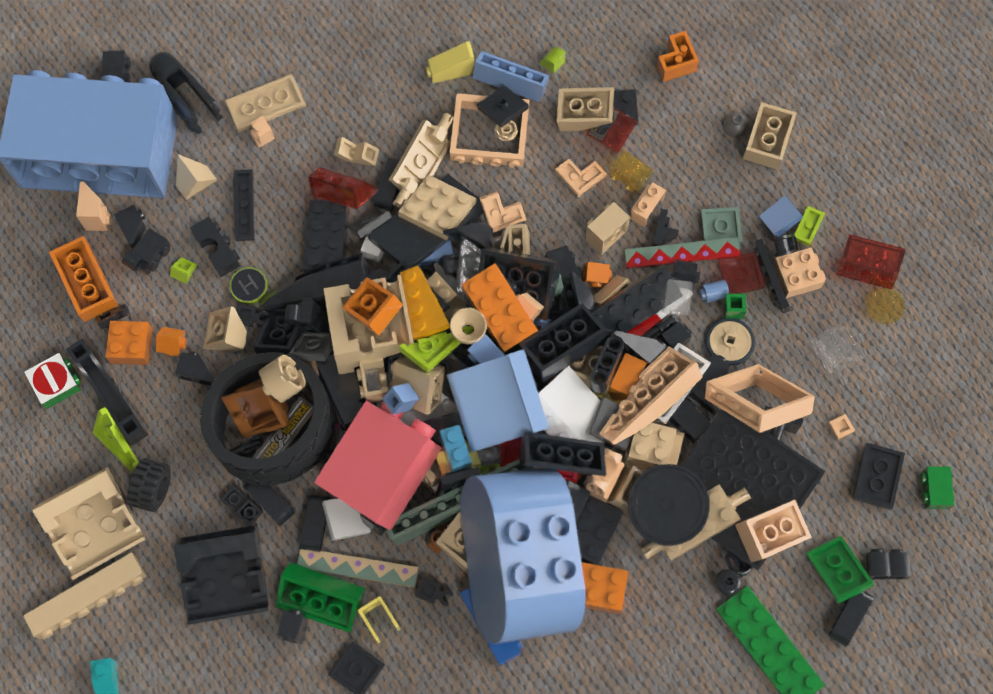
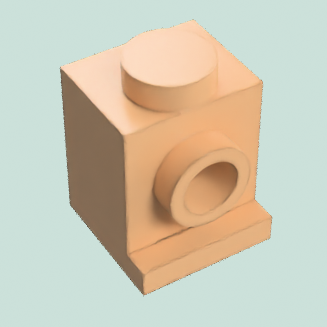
M263 116L250 122L252 127L250 134L258 147L275 139L272 129Z

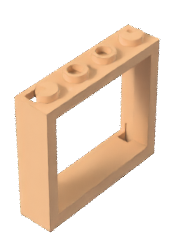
M457 94L450 160L459 161V164L472 162L474 165L485 163L494 167L508 165L510 168H514V166L523 167L529 109L522 113L518 154L457 149L461 108L478 110L477 104L488 97Z
M759 364L709 380L706 384V400L758 432H763L812 414L814 395ZM757 385L785 401L786 404L764 411L734 392Z

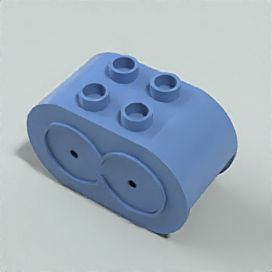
M538 468L469 477L462 489L460 514L472 605L476 622L484 638L491 644H499L577 630L581 625L585 611V585L573 503L562 475L554 469Z

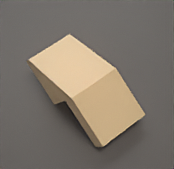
M340 137L337 139L334 155L346 162L376 166L379 149L367 142L354 144Z

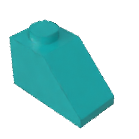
M107 658L90 661L91 680L95 694H119L116 660Z

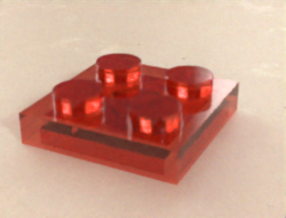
M755 252L742 254L740 257L718 260L722 279L728 285L729 294H743L765 288Z

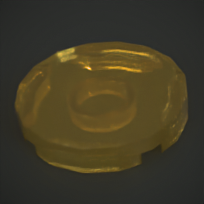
M878 288L869 296L866 308L873 320L880 324L888 325L897 322L905 312V301L902 295L892 288Z

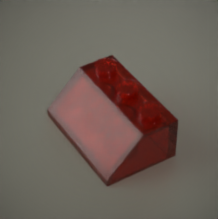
M319 167L309 175L311 195L356 210L378 192L377 187L366 181L327 170L326 168Z
M849 234L839 258L836 275L892 290L898 278L905 248Z

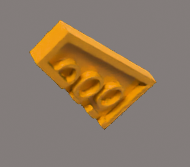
M417 265L400 272L413 338L417 341L418 339L426 338L449 329L450 322L440 307L421 268Z

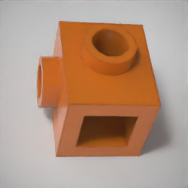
M593 262L584 263L581 280L584 283H590L591 287L602 288V285L608 284V281L611 280L612 271L610 270V265Z
M162 327L156 335V352L165 353L169 356H179L181 351L187 346L185 330Z

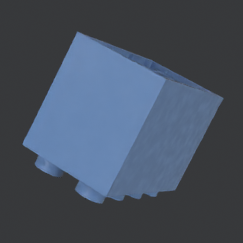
M31 70L28 72V75L13 74L0 139V162L20 188L79 192L80 182H85L94 193L165 198L178 118L163 85L151 78H141L138 83H128L112 75L103 76L100 81L87 80L85 76L78 73H67L64 78L50 77L49 74L39 70Z

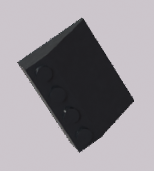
M490 247L482 249L478 274L496 263L504 278H508L509 282L513 281L518 289L515 292L516 295L528 293L544 306L537 319L548 320L559 281L561 261Z

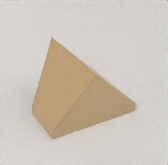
M178 154L176 187L186 200L217 181L206 165Z

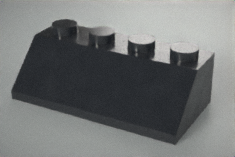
M524 432L519 445V463L522 465L606 476L607 474L604 443L530 432Z

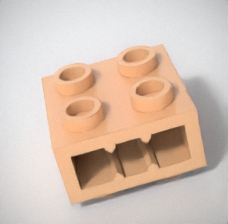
M812 248L775 258L773 267L786 298L822 288L826 278L823 270L819 268L818 256L816 253H813Z

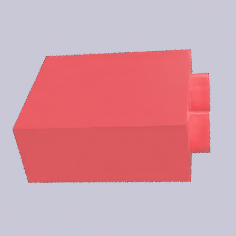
M365 401L314 483L372 521L391 531L442 448L431 440L436 430L421 420L415 418L409 427L400 421L405 412L393 415L384 401L379 408Z

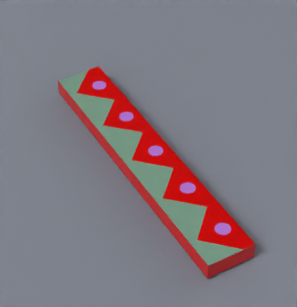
M735 237L625 249L627 269L660 266L663 263L665 265L675 264V260L698 262L740 257L739 239Z

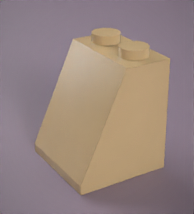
M399 357L392 363L391 373H393V377L388 388L390 390L394 386L409 383L420 398L412 409L429 415L441 402L446 366L436 365L427 373L409 358Z

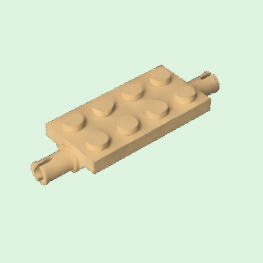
M443 113L438 125H432L427 120L421 122L389 178V181L400 189L393 202L397 208H402L428 175L433 177L451 144L447 139V130L454 118L450 114Z
M720 485L707 491L710 511L707 522L700 533L690 541L676 546H661L650 543L641 548L645 553V557L649 559L663 550L666 551L672 561L740 521L741 519L735 511L736 506L751 499L745 487L730 497L726 496Z

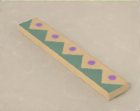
M301 549L297 565L321 573L415 588L419 569L414 566Z

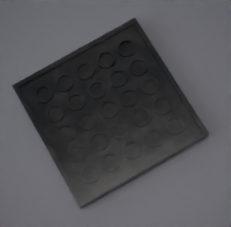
M722 409L682 466L695 473L701 479L707 491L720 485L726 496L730 497L745 487L751 499L736 506L735 511L741 520L714 535L711 539L756 570L760 569L767 558L754 562L750 561L735 525L793 500L796 501L800 510L826 472L768 432H758Z

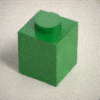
M726 294L723 301L725 319H744L747 312L746 294Z

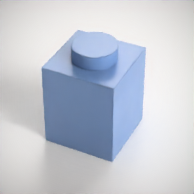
M406 383L392 387L384 396L383 401L391 413L395 415L410 411L420 398L411 385Z

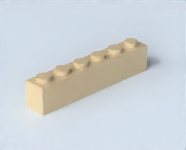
M131 552L23 616L34 637L47 639L54 634V630L59 627L63 629L72 623L71 620L76 617L82 618L90 613L89 610L93 607L105 605L110 597L122 595L127 587L139 585L147 575L137 556Z

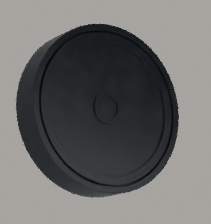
M662 464L646 470L637 478L628 495L627 509L633 527L644 539L661 546H676L690 541L700 533L709 516L710 501L705 485L695 473L679 465Z

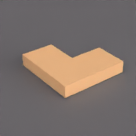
M567 159L555 168V172L578 197L607 176V173L596 161L582 171L570 159Z
M497 191L479 198L488 226L493 228V233L507 228V225H515L526 220L521 203L517 202L503 208Z

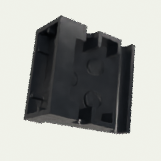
M258 524L181 537L176 541L173 548L177 570L181 574L180 586L184 608L188 612V625L269 610Z

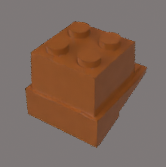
M262 379L237 388L234 393L222 397L243 438L286 427L289 421L287 415L289 406L287 402L281 403L272 395H266L262 389L264 385Z

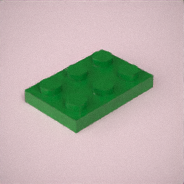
M842 536L806 553V557L837 604L874 586V582Z

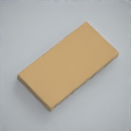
M292 74L225 100L238 133L251 128L250 122L261 116L266 121L306 106Z

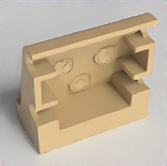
M397 275L398 280L394 283L386 282L385 278L372 280L394 294L403 304L379 336L351 318L342 308L357 289H350L349 284L324 288L333 351L339 374L355 372L354 368L360 366L359 361L385 358L400 353L399 346L401 344H414L401 275Z
M108 466L39 503L32 510L44 532H47L50 536L52 545L64 566L68 567L72 580L145 540Z

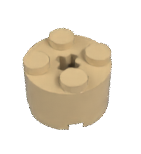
M281 355L259 370V375L264 384L262 386L264 393L268 396L272 395L281 403L298 393L306 385L301 369L297 371L294 367L296 365L294 360L286 355Z

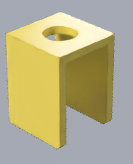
M381 596L358 610L378 644L380 640L364 615L382 604L398 631L401 630Z

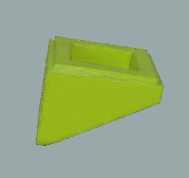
M180 257L171 266L170 276L186 284L197 264Z

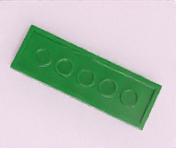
M746 586L715 610L779 694H815L825 686L749 586Z

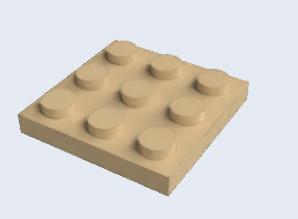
M428 175L398 211V216L447 240L449 237L443 234V230L458 227L476 204V198Z

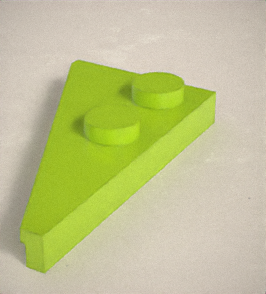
M464 326L462 328L463 333L467 335L472 334L474 330L472 326ZM443 332L432 335L429 338L418 339L417 343L401 344L399 351L428 373L461 342L457 341L452 333L447 334Z
M104 407L98 411L92 433L133 473L139 462L110 413Z

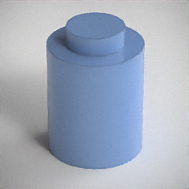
M725 280L704 284L701 287L702 289H699L700 298L705 300L706 303L722 300L726 294H729L728 285Z

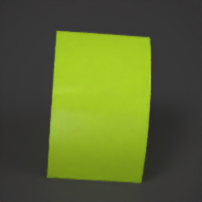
M553 47L541 59L540 64L554 74L565 62L566 52L558 47Z

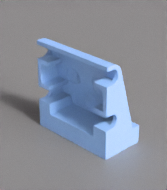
M524 350L447 375L471 452L521 437L524 432L535 433L549 428Z

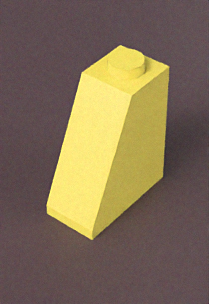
M470 41L428 59L429 67H426L428 78L431 77L432 82L437 83L472 75L474 72V55Z

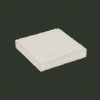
M332 499L322 503L332 541L365 535L371 532L370 528L362 522L361 513L342 500Z

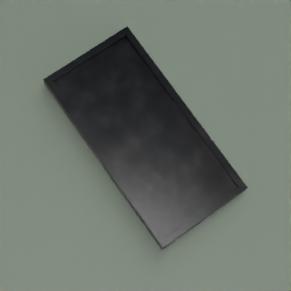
M447 174L440 180L476 198V204L458 227L469 225L484 213L479 197L451 175ZM398 213L368 235V240L393 261L399 264L404 260L411 268L419 265L451 239L445 240L399 217Z

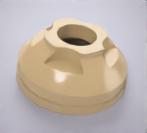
M464 308L453 315L450 329L457 341L464 344H473L483 338L486 333L487 322L483 314L478 310ZM465 325H471L474 328V332L467 335L463 333L462 328Z

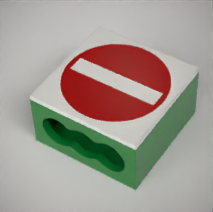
M60 353L24 372L40 403L46 409L81 391L79 377L76 373L72 374L70 370L73 367L68 358L64 359Z

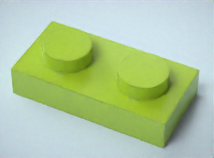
M810 206L807 207L803 219H801L794 234L797 242L810 247L825 215L824 212Z

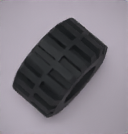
M142 459L135 467L128 484V504L139 509L155 512L162 505L169 489L171 479L170 466L151 459Z

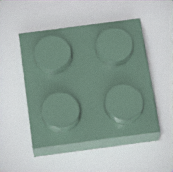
M738 207L701 209L703 241L738 237L739 245L742 244Z

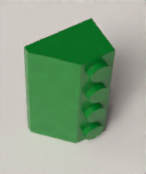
M290 562L281 575L275 607L290 612V609L301 611L308 619L351 633L363 600L365 588Z

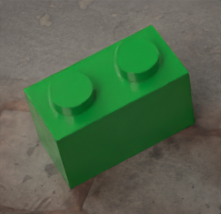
M927 466L920 474V482L924 484L922 503L925 504L926 509H951L955 505L951 466Z

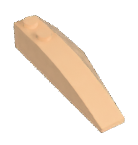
M668 347L640 374V380L636 386L633 385L631 387L629 396L626 400H622L619 405L620 409L608 420L599 433L600 436L614 445L635 434L660 417L702 378L697 363L675 349Z

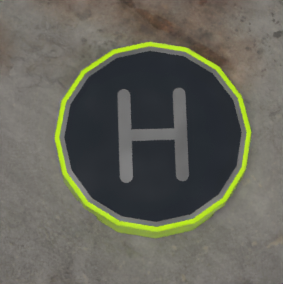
M253 267L238 270L231 278L230 291L233 297L240 303H257L267 293L268 282L265 275L258 269Z

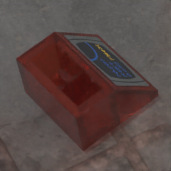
M613 107L612 123L590 128L586 136L613 153L618 154L638 121Z

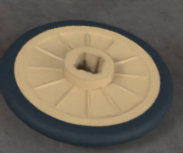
M724 318L710 326L706 333L705 344L710 356L713 353L717 356L721 355L727 360L729 366L739 365L751 357L755 349V336L751 328L743 321L734 318ZM727 339L734 340V343H727Z

